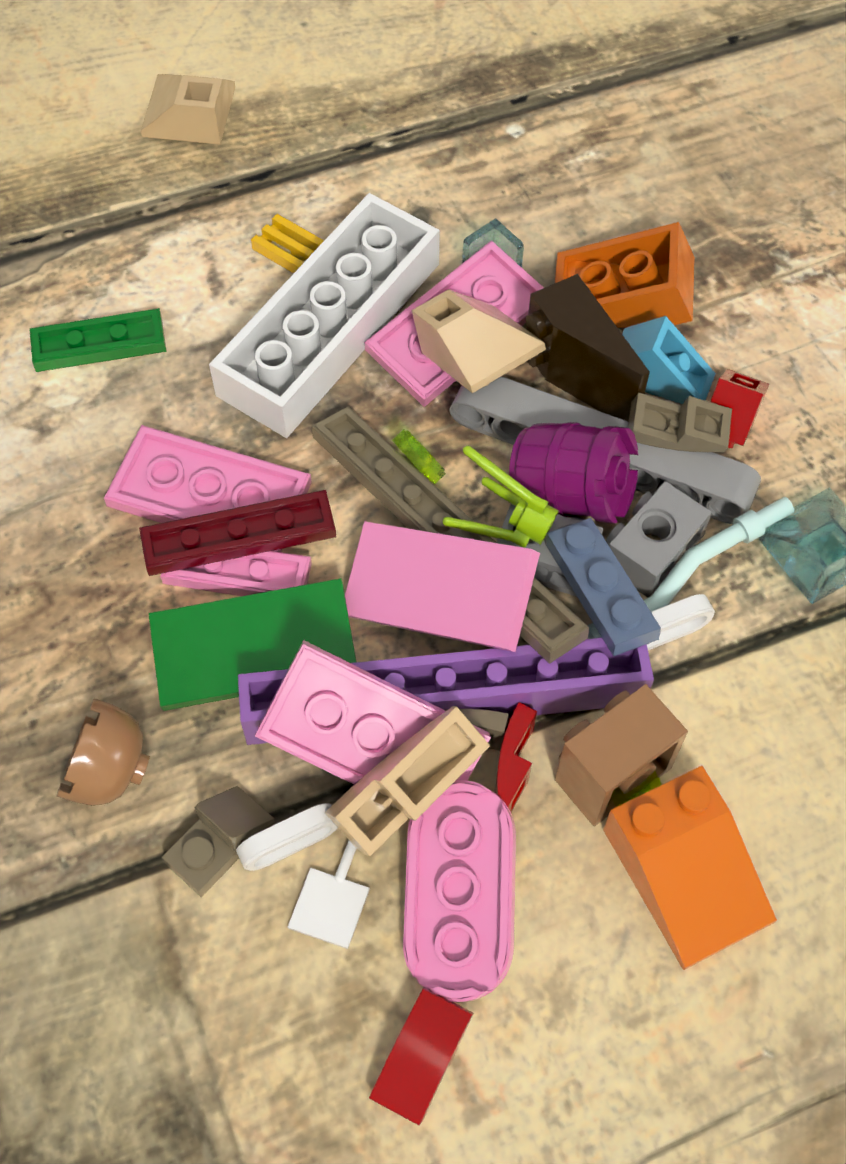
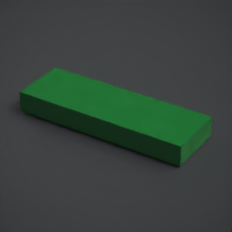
M160 308L29 328L32 363L36 372L167 352Z

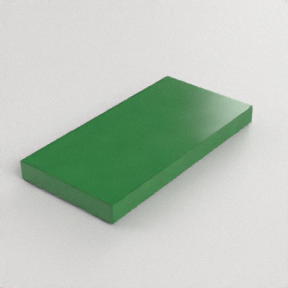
M342 578L148 613L159 702L163 711L238 698V674L289 669L303 640L349 663L357 662Z

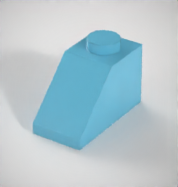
M667 316L624 328L622 335L650 371L645 390L646 393L683 404L688 396L706 401L716 373Z

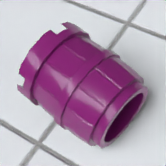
M577 422L536 423L529 428H524L518 434L510 457L509 475L534 495L548 501L549 506L559 510L558 515L565 517L570 515L591 516L596 521L617 523L618 521L615 516L625 517L636 489L638 470L629 469L630 455H638L635 434L627 427L607 426L601 429L583 426Z

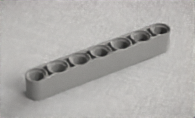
M502 376L474 393L461 386L449 409L450 415L460 425L514 445L518 434L524 428H529L536 423L577 422L583 426L601 429L607 426L628 428L629 422ZM637 443L638 455H630L629 469L638 470L635 490L654 494L666 481L712 512L710 518L728 524H733L734 518L751 509L761 483V477L753 467L714 452L678 451Z

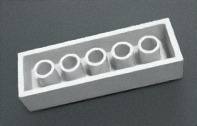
M368 193L209 364L216 397L283 437L288 438L365 350L364 342L388 324L439 265L440 230Z

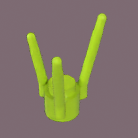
M465 446L463 453L504 485L498 484L489 477H483L481 480L483 486L516 506L508 522L515 526L516 529L512 531L452 517H444L442 520L443 524L463 531L511 541L523 548H526L530 540L541 545L559 510L549 506L548 501L534 495L471 446Z

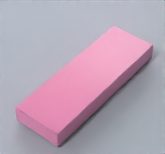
M268 551L162 573L160 577L162 583L167 585L246 596L307 585L312 562L309 556Z

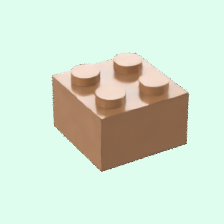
M647 684L632 694L627 690L619 693L605 706L603 710L605 712L604 715L593 723H590L587 719L579 722L563 738L565 743L562 753L558 758L560 762L555 781L594 827L608 817L611 809L628 802L669 771L688 733V730Z

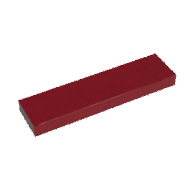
M326 489L139 527L146 570L149 576L336 538V528Z

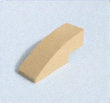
M452 706L377 764L338 799L325 814L360 852L371 856L408 819L416 821L490 747V744L457 706Z

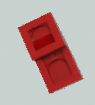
M520 702L510 719L504 735L495 785V793L505 802L510 812L513 811L529 781L532 763L519 756L534 730L537 714L536 710Z
M424 987L385 1062L369 1099L420 1126L474 1013Z

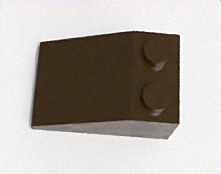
M576 274L531 293L529 312L526 315L527 330L545 342L546 350L527 361L529 365L537 367L547 382L596 410L629 422L631 402L638 392L645 394L650 371L580 276Z

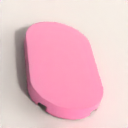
M455 781L416 821L410 819L408 826L403 937L404 958L413 977H416L420 985L451 1002L473 1001L492 992L505 978L512 963L514 952L515 823L505 802L496 793L476 782Z

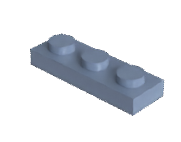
M591 518L547 533V548L613 657L659 640L660 625Z

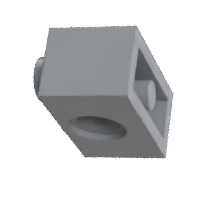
M665 481L654 494L646 492L640 498L632 512L634 517L626 526L622 523L617 524L607 537L606 542L637 591L648 598L655 592L683 554L702 539L712 512ZM653 534L660 537L662 540H653L648 538L646 535Z

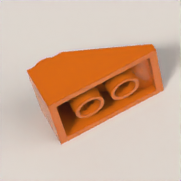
M679 222L557 253L555 283L578 274L616 327L626 328L663 316H667L674 325L693 321L695 257Z
M703 766L693 769L610 810L603 831L683 970L777 921L732 813Z

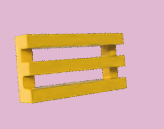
M279 214L272 218L271 226L266 224L261 229V236L256 234L251 239L254 251L292 273H295L304 263L303 261L307 260L324 242L323 239ZM274 241V242H276L277 244L283 246L284 248L290 250V251H291V254H289L288 252L284 251L283 249L277 247L276 245L272 244L271 242Z

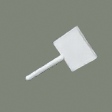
M348 840L335 876L310 868L288 924V929L346 949L349 948L370 890L369 887L345 880L356 851V847L350 840Z

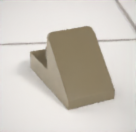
M238 786L199 802L194 807L199 820L161 857L164 863L200 897L239 859L236 852L237 847L249 837L269 828L275 822L268 812Z

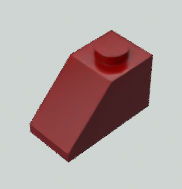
M727 369L719 378L710 402L732 409L728 448H733L735 443L741 446L745 444L769 383Z

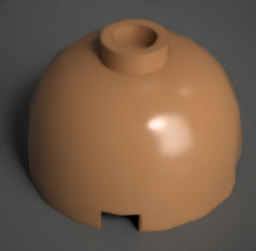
M94 698L90 705V710L97 712L98 715L96 719L88 716L85 717L65 769L67 773L64 780L71 782V786L60 783L57 797L90 806L108 804L123 795L130 783L140 785L150 756L141 753L143 733L139 723L121 708Z

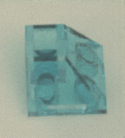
M830 487L795 506L793 514L765 528V534L758 538L811 604L846 585V506Z

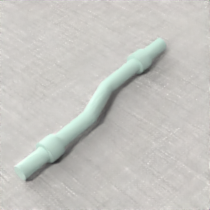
M782 497L757 512L749 510L734 518L732 526L688 549L650 597L644 599L649 610L652 612L669 605L700 564L742 541L747 544L765 534V528L793 514L794 507L787 497ZM593 623L587 625L589 627L588 639L602 638Z

